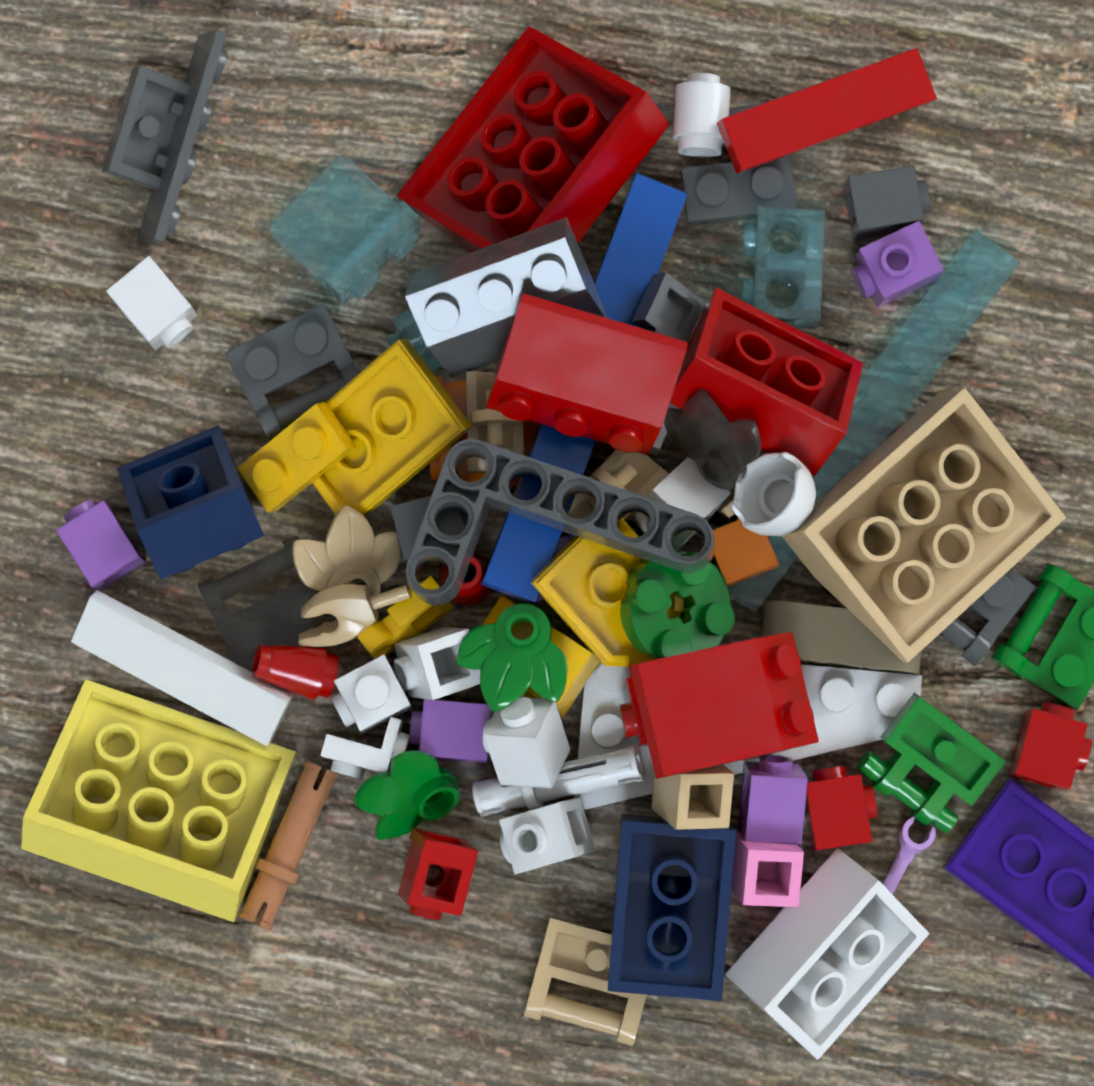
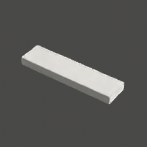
M98 590L90 596L71 640V643L265 746H268L273 740L294 695L278 686L263 681V679L252 677V672Z

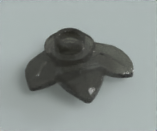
M702 388L690 397L683 411L668 407L664 419V426L668 436L681 453L696 462L702 477L707 482L718 488L730 490L735 488L736 482L741 483L744 481L747 474L746 465L756 459L761 451L760 435L754 420L740 419L730 423L706 390Z

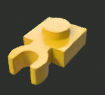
M432 576L422 583L420 582V585L426 589L440 588ZM408 585L412 597L392 605L387 609L389 615L386 618L372 624L357 638L374 660L382 655L387 657L395 650L394 643L420 635L454 608L451 602L438 606L427 604L420 600L410 585Z

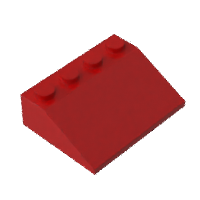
M528 26L400 190L397 198L470 253L565 217L568 218L577 243H579L670 124L645 90L533 27Z

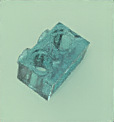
M758 207L755 222L745 223L743 256L753 257L752 278H742V301L797 329L816 330L821 320L825 210ZM776 230L789 231L795 236L798 247L790 253H779L770 246L768 235ZM773 284H784L794 292L795 303L787 308H777L767 300L765 291Z

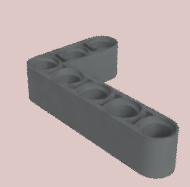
M467 439L459 441L451 447L446 455L407 561L405 574L412 590L425 603L438 606L454 599L462 587L490 507L680 572L693 573L706 567L714 555L715 543L711 526L706 519L695 513L480 440ZM478 457L487 461V472L480 480L467 482L458 477L459 467L468 458ZM526 475L535 476L542 482L541 490L536 497L526 501L513 497L511 494L512 486L517 479ZM582 493L593 497L596 501V506L588 517L575 519L566 514L565 505L572 496ZM461 510L467 513L469 517L468 524L461 533L450 536L439 531V522L448 511ZM641 512L646 515L650 520V527L647 532L636 538L623 535L618 527L620 520L627 513ZM686 530L696 531L704 538V547L696 555L682 556L672 547L676 535ZM442 563L449 570L448 579L445 584L433 590L422 587L419 581L422 570L429 564Z

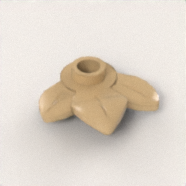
M343 505L330 525L325 543L309 539L295 540L292 546V555L298 576L304 585L309 588L322 591L331 586L349 584L352 580L358 579L362 585L369 587L372 595H376L381 591L380 584L395 573L401 558V547L397 532H383L374 536L373 529L367 519L354 508Z

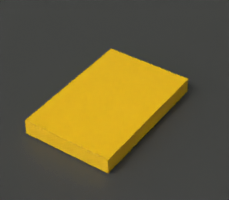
M407 338L398 339L326 402L356 445V448L312 484L335 515L343 505H347L360 512L364 517H367L473 427Z

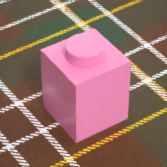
M736 832L731 891L742 905L798 907L804 851L797 844L747 842L744 840L741 832Z

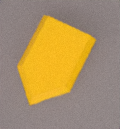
M622 518L619 522V531L627 537H639ZM575 536L532 579L531 584L604 666L629 667L637 663L656 660V658H649L640 653L632 645L623 629L620 616L621 602H626V593L630 584H626V581L631 571L644 559ZM673 592L669 596L672 605L666 610L667 616L669 618L679 617L681 619V612H684V599L677 598Z

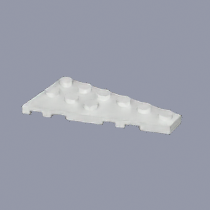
M600 662L584 685L577 759L637 745L643 761L645 778L639 782L624 783L574 795V798L581 797L584 810L653 794L654 769L648 746L640 748L637 736L626 737L619 705L629 703L625 680L632 677L630 667L604 666ZM801 664L819 742L771 755L787 756L795 761L883 740L880 736L912 694L915 692L921 696L922 675ZM760 757L724 764V766L736 775L743 773L744 761L759 762Z

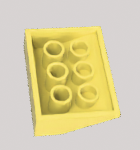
M85 679L23 816L21 849L235 922L253 877L255 865L262 852L296 751L273 743L265 746L238 731Z

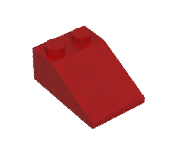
M793 632L753 638L629 666L656 779L771 755L819 742L814 723V714L810 706L801 669V660L796 649Z

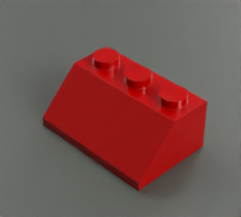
M715 288L688 341L686 354L670 404L767 453L787 452L798 458L810 471L811 475L815 476L847 433L863 362Z
M522 293L499 354L486 408L501 412L512 420H529L556 428L557 431L567 436H583L610 444L621 452H637L648 456L662 428L686 354L688 342Z

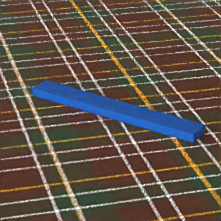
M638 173L632 179L594 280L608 319L635 327L638 326L632 323L633 317L652 275L658 274L687 197L685 192ZM540 424L528 457L583 475L596 440L583 436H567L557 431L556 428ZM526 475L520 477L513 497L525 501L533 499L539 494L542 482L535 476ZM575 495L569 498L565 505V512L567 515L569 514ZM507 512L480 584L533 605L537 600L539 592L533 587L531 581L551 562L562 531Z

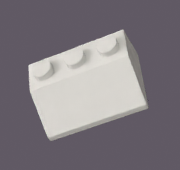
M837 848L800 889L799 906L781 909L775 919L751 946L741 954L739 959L726 972L725 976L818 1060L926 939L929 933L877 878Z

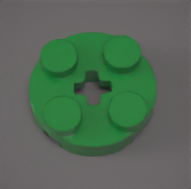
M676 551L682 556H693L699 553ZM644 559L631 571L626 581V584H630L626 593V602H621L620 616L623 629L632 645L649 658L660 659L716 647L720 644L724 634H727L735 623V614L730 606L731 600L728 587L721 573L711 562L700 571L687 573ZM673 592L677 598L684 599L686 609L682 619L679 617L669 618L667 616L666 610L672 605L669 596Z

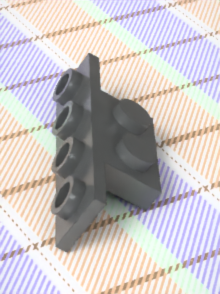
M216 29L198 35L185 82L141 65L133 67L102 172L152 190L136 241L143 245L163 243L166 237L172 235L177 226L180 207L175 204L181 184L185 185L189 181L195 167L196 156L191 151L196 134L204 130L211 113V102L207 101L212 81L218 80L226 64L227 51L222 49L227 35L226 32Z

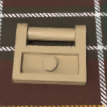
M550 918L523 1017L540 1021L541 1016L615 1035L617 1036L616 1042L633 1046L647 995L607 991L612 934ZM551 978L625 997L627 1002L624 1013L621 1014L547 994Z

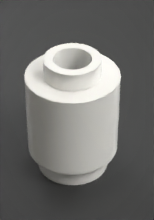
M693 73L687 76V82L676 85L673 139L678 141L679 154L701 158L716 157L722 154V144L724 141L717 122L729 116L730 87L721 84L718 75Z

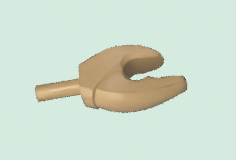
M340 584L318 592L302 607L301 617L312 618L322 614H332L337 620L324 622L317 628L299 634V646L327 647L353 640L378 620L379 608L411 598L409 586L404 585L376 595H372L368 586L358 584Z

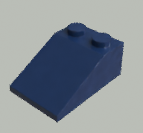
M621 814L607 991L722 1001L737 832L733 823H729V828L676 830L662 817Z

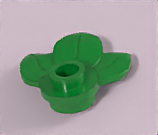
M519 603L506 608L499 615L496 623L475 627L463 638L459 646L456 664L466 669L481 670V691L486 703L493 712H498L514 703L526 693L529 686L544 699L556 703L564 693L567 683L568 667L566 657L550 641L551 625L548 617L540 608L532 604ZM519 622H527L533 626V633L529 638L519 640L512 635L513 627Z
M406 751L393 757L390 772H380L367 779L355 793L353 802L359 809L380 816L375 827V837L377 840L391 839L411 832L412 827L416 828L423 819L429 821L438 820L451 813L459 802V783L452 771L446 768H439L433 755L422 751Z

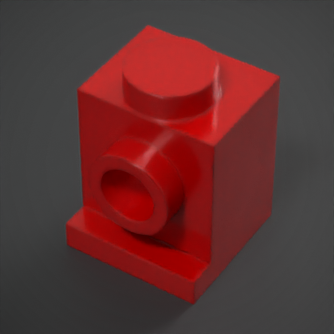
M412 827L409 837L412 842L398 891L399 897L407 905H410V913L420 917L441 920L443 912L461 916L478 850L466 839ZM438 865V877L433 881L426 882L429 866Z

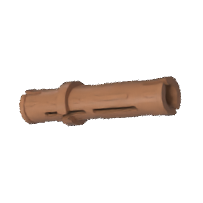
M305 761L303 765L304 769L265 859L259 858L255 865V869H258L259 873L242 911L238 914V917L254 924L260 907L264 902L255 924L270 931L289 884L296 885L299 875L295 873L334 781L339 776L328 769H322L313 789L322 767Z

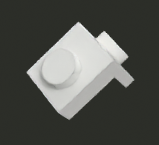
M390 717L381 749L326 734L320 756L333 760L330 771L363 780L365 770L376 773L390 772L393 757L407 751L410 735L401 732L404 723L401 719Z

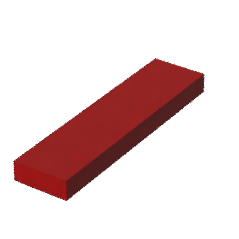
M918 48L725 117L717 122V126L735 172L739 174L929 104L936 100L937 97Z

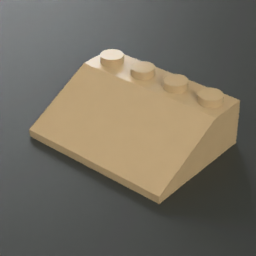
M964 387L938 393L814 504L812 512L800 528L782 537L814 578L902 662L908 663L1065 520L1066 516Z

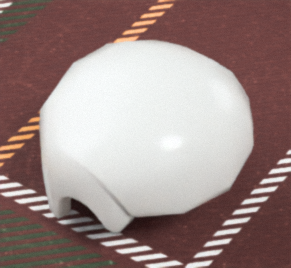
M787 452L764 454L746 464L736 480L734 502L731 504V509L743 523L742 526L762 536H785L800 528L812 512L816 499L815 483L810 471L795 456Z

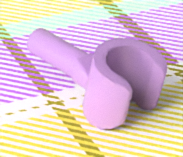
M915 817L908 819L899 828L897 833V842L900 848L883 882V885L892 895L915 854H919L927 849L935 839V828L932 826L925 835L922 844H917L910 840L908 829Z

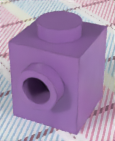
M920 221L860 248L854 258L857 266L851 269L853 279L860 293L865 299L872 296L877 308L937 281L943 272V268Z

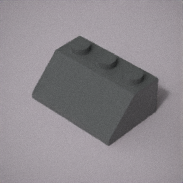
M567 217L412 274L409 277L405 294L426 347L451 378L498 361L502 345L522 293L608 318Z

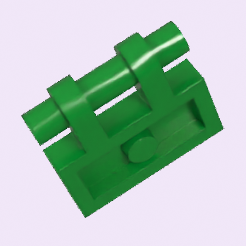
M914 692L880 736L897 751L886 762L873 752L868 751L859 761L857 769L872 780L871 785L875 790L884 796L892 794L911 808L910 815L915 817L923 825L931 823L943 833H947L958 820V815L945 806L954 793L972 806L1006 761ZM915 764L936 779L928 789L923 790L906 778Z

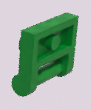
M1046 563L1038 577L1042 583L1006 644H999L991 656V660L1076 711L1080 708L1094 684V590L1076 580L1063 569ZM1062 594L1074 601L1038 664L1035 665L1024 656L1059 596Z

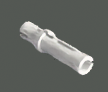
M633 745L609 753L564 762L552 788L500 785L498 778L473 782L472 791L476 809L480 816L484 817L489 814L527 806L529 810L543 807L544 802L557 798L587 793L624 783L643 781L645 773L640 751L637 749V745Z

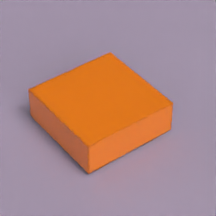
M740 519L712 530L715 543L714 557L727 587L779 567V562L768 537L744 528Z

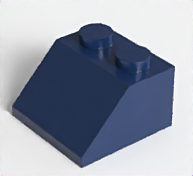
M219 425L117 467L137 533L160 579L177 572L190 570L201 562L227 551L240 549L249 542L264 536L251 499Z

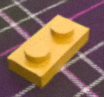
M316 403L237 467V469L266 512L271 513L282 508L353 451L356 445L327 403Z

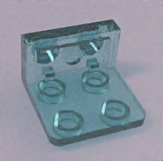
M346 156L337 157L270 224V233L273 239L343 307L354 297L360 300L367 295L381 278L378 272L392 258L399 261L407 255L419 241L420 236L417 233L421 230L419 215L404 201L397 205Z

